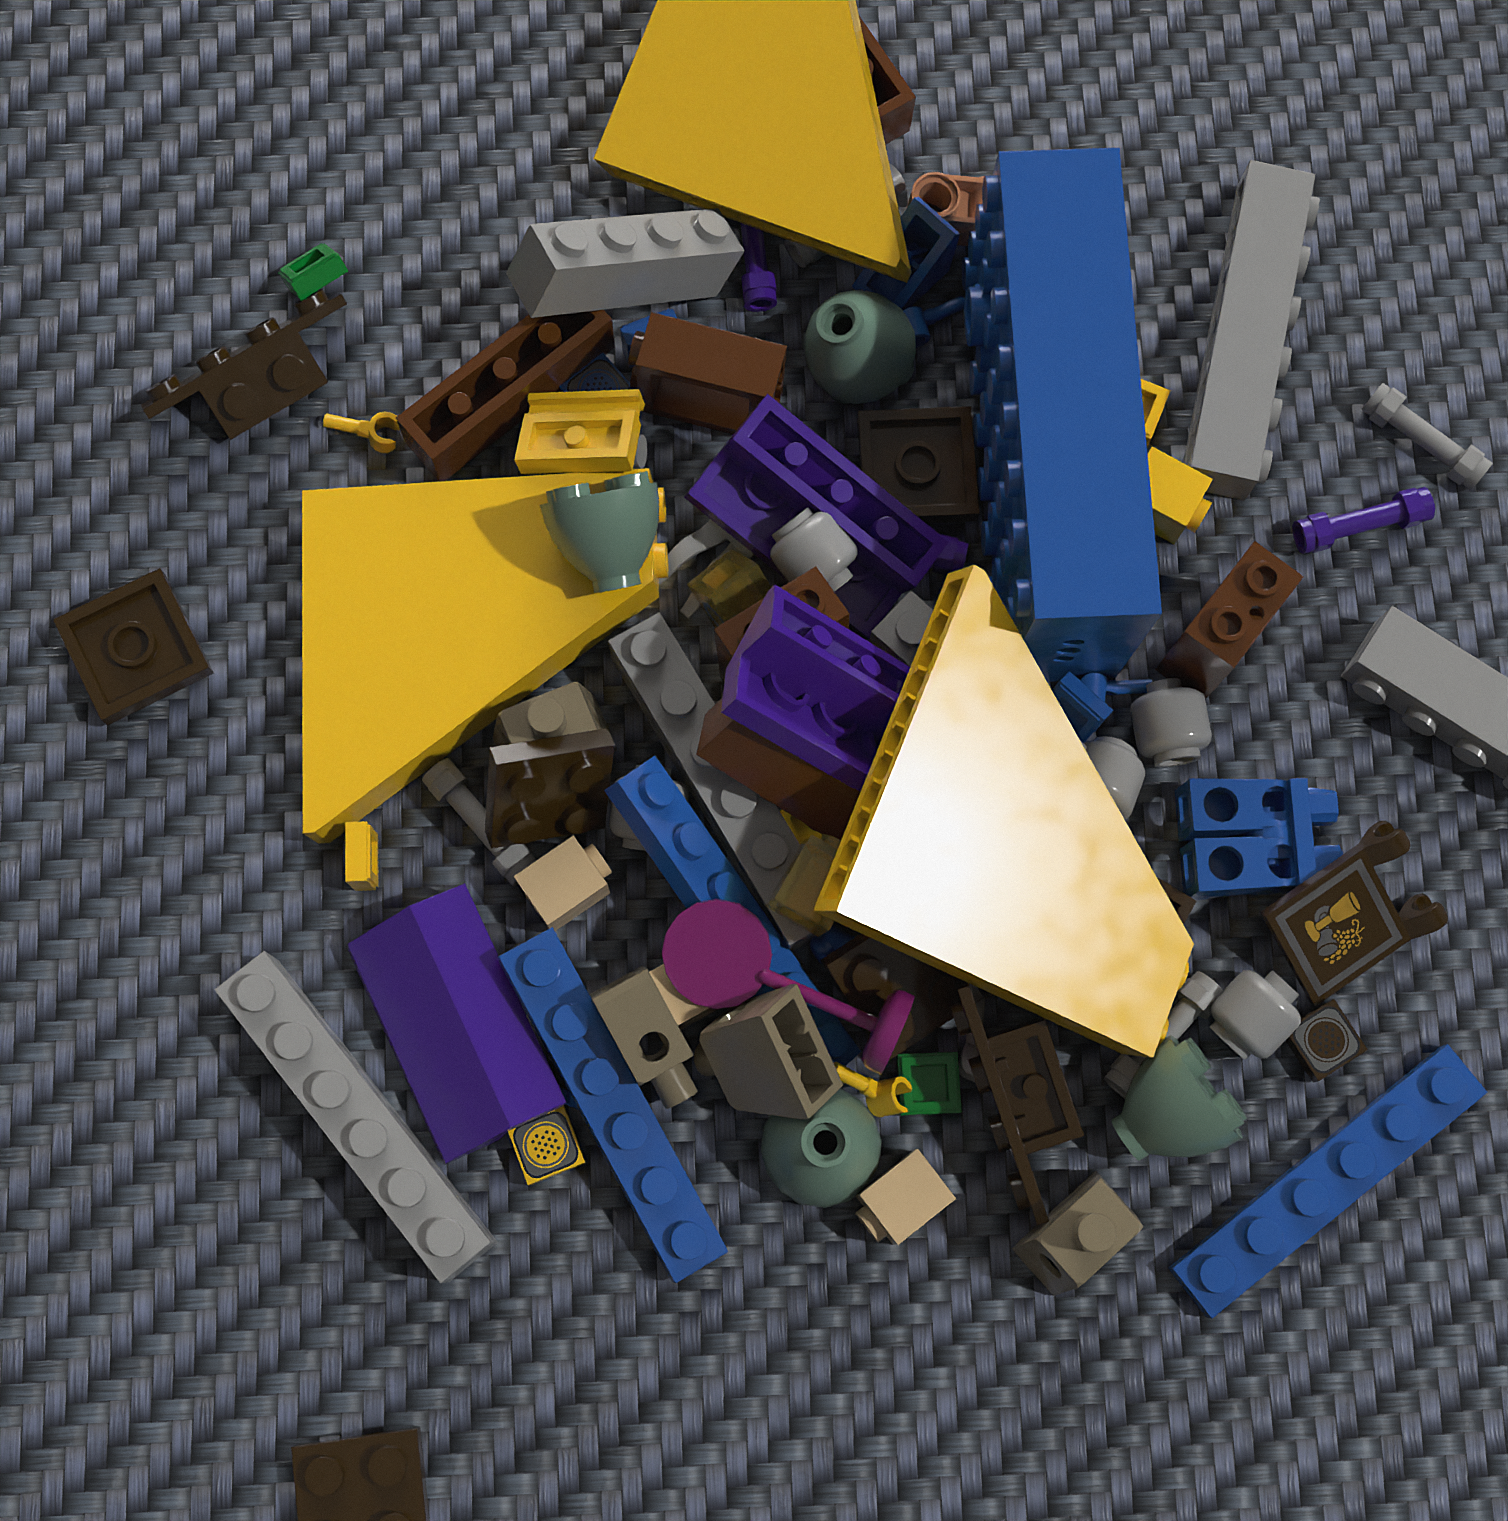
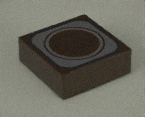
M1335 999L1327 1001L1303 1016L1299 1027L1285 1040L1313 1083L1322 1080L1368 1050Z

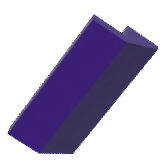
M769 394L761 400L684 496L687 501L784 579L785 577L770 558V551L776 544L771 535L807 507H809L813 514L825 512L831 515L857 547V556L847 567L853 577L837 589L835 594L850 613L849 630L865 640L869 639L871 631L883 620L900 595L919 584L949 543Z
M774 585L764 597L726 668L721 713L861 792L910 667L792 594Z
M465 883L406 907L347 944L348 952L444 1165L500 1140L506 1132L554 1111L566 1103L523 1007L497 960L498 953Z

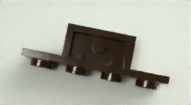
M323 289L316 291L302 301L299 300L293 305L298 312L295 316L279 325L275 318L271 317L245 332L244 334L249 342L229 353L224 345L198 359L195 363L200 371L181 382L173 374L147 389L145 392L150 400L141 404L143 411L151 419L200 391L229 439L232 440L328 383V380L298 332L347 305L346 300L342 294L337 292L327 296Z
M963 980L956 981L954 984L959 998L950 1000L948 1003L959 1035L963 1036L971 1033L979 1056L968 1059L979 1094L991 1091L999 1114L987 1118L999 1153L1011 1149L1018 1172L1009 1174L1007 1177L1018 1209L1020 1211L1031 1207L1037 1225L1049 1222L1027 1155L1082 1137L1084 1133L1046 1021L1043 1017L986 1035L968 982Z

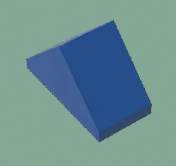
M914 197L900 217L911 268L908 282L906 283L864 268L852 285L855 290L862 289L884 295L903 311L914 305L949 271L960 235L953 226L920 197Z

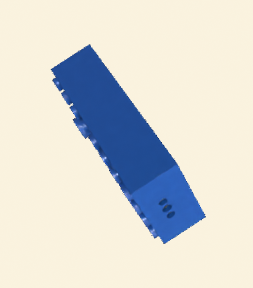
M1120 148L999 151L993 174L986 175L983 178V204L976 205L975 231L969 232L968 239L969 257H963L962 286L963 290L966 291L964 308L965 335L967 345L976 346V361H971L969 368L971 395H980V413L974 414L973 419L975 448H984V467H978L977 471L978 499L980 502L988 501V521H983L981 525L983 556L992 555V576L988 577L1047 682L1060 681L1069 671L1079 680L1089 673H1100L1107 676L1108 679H1115L1162 615Z

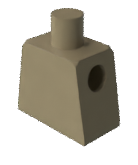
M573 682L499 712L497 714L493 740L496 746L604 728H607L609 731V728L596 697L579 682Z
M640 966L590 994L639 1086L651 1081L665 1109L685 1101L698 1092L682 1063L692 1057L693 1053L647 968ZM649 1032H657L663 1043L661 1050L654 1055H645L639 1044L641 1038Z
M797 984L778 988L749 998L738 1006L729 1007L700 1033V1043L697 1045L694 1053V1062L698 1072L703 1076H716L728 1103L740 1111L795 1119H809L843 1086Z
M1094 1171L1047 1215L1049 1222L1036 1225L1011 1249L1051 1295L1055 1296L1077 1289L1137 1235L1144 1226L1101 1175ZM1046 1257H1048L1057 1266L1059 1271L1051 1265V1263L1047 1260Z

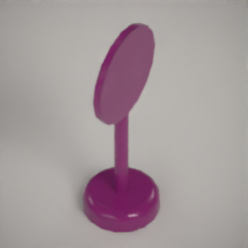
M722 899L696 902L678 914L666 932L662 950L666 975L677 992L694 1004L720 1009L738 1006L754 996L762 984L774 989L797 984L806 1003L871 1031L862 1054V1061L869 1070L880 1075L882 1074L907 1020L915 998L914 995L899 989L893 990L887 996L878 1017H875L771 971L770 965L773 954L769 934L758 917L739 903Z

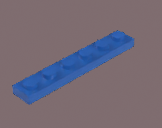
M653 756L604 790L686 909L696 902L713 899L739 903L758 917L769 934L773 954L770 970L819 992L656 756ZM762 984L757 993L752 997L776 989ZM806 1003L833 1063L838 1062L846 1066L861 1051L837 1016Z
M553 927L498 956L497 960L671 1282L676 1284L729 1252Z
M1448 1044L1440 1046L1169 1266L1168 1269L1206 1318H1214L1488 1092Z

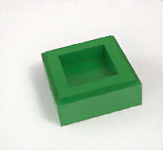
M320 243L280 268L278 274L288 290L302 301L347 273L348 269L337 252L325 243Z
M958 1052L898 1054L896 1056L897 1077H905L912 1086L911 1092L898 1095L899 1104L908 1109V1112L900 1113L899 1116L962 1113Z

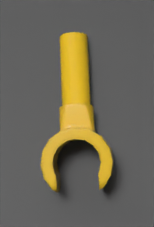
M385 411L377 413L370 421L355 420L328 413L323 418V427L369 438L370 445L379 453L392 452L396 448V441L381 438L376 434V431L383 427L400 430L396 420L397 415Z
M838 1062L833 1063L841 1081L859 1090L861 1094L866 1096L867 1106L874 1116L884 1117L908 1112V1109L900 1105L896 1098V1095L912 1091V1086L905 1077L900 1076L876 1081Z

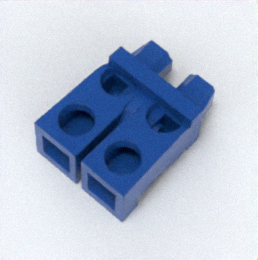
M1189 778L1175 790L1179 842H1189L1179 849L1183 893L1194 900H1205L1216 896L1287 894L1343 855L1340 845L1314 846L1312 826H1331L1337 822L1339 814L1336 791L1308 788L1307 778H1293L1287 781L1281 779Z

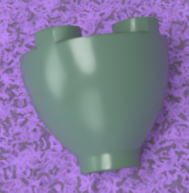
M862 289L840 292L822 302L811 316L804 335L806 364L817 385L837 403L861 404L877 401L896 390L898 386L907 383L912 377L914 371L913 360L916 354L915 331L906 313L884 295Z
M648 471L604 480L606 491L595 494L590 493L589 483L552 489L546 492L548 503L540 505L544 523L553 542L562 555L580 573L592 581L594 593L641 584L639 570L650 552L659 522L657 482L650 483Z
M1170 1035L1156 1048L1153 1058L1145 1057L1129 1085L1122 1113L1111 1120L1117 1134L1138 1161L1149 1154L1164 1157L1207 1155L1227 1148L1243 1138L1239 1127L1247 1119L1245 1113L1227 1088L1219 1093L1216 1092L1204 1075L1211 1068V1065L1190 1037L1179 1043L1176 1038Z
M841 1088L811 1118L795 1119L770 1115L763 1127L761 1154L767 1175L782 1194L801 1205L827 1208L849 1202L868 1186L879 1166L881 1138L876 1120L860 1099ZM829 1131L836 1137L837 1147L832 1154L821 1155L814 1149L813 1138L818 1132Z

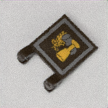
M1386 820L1372 825L1355 847L1260 912L1309 1002L1314 1006L1319 1005L1411 939L1438 931L1447 924L1448 916L1443 905L1439 902L1432 904L1430 898L1423 893L1416 894L1407 900L1400 912L1397 913L1374 866L1395 860L1407 853L1410 849V841L1405 831L1400 828L1394 830L1392 824Z

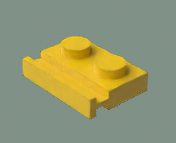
M639 389L529 393L527 399L530 405L529 412L524 413L514 459L521 474L633 471L641 428L639 416L640 411H644L645 406Z

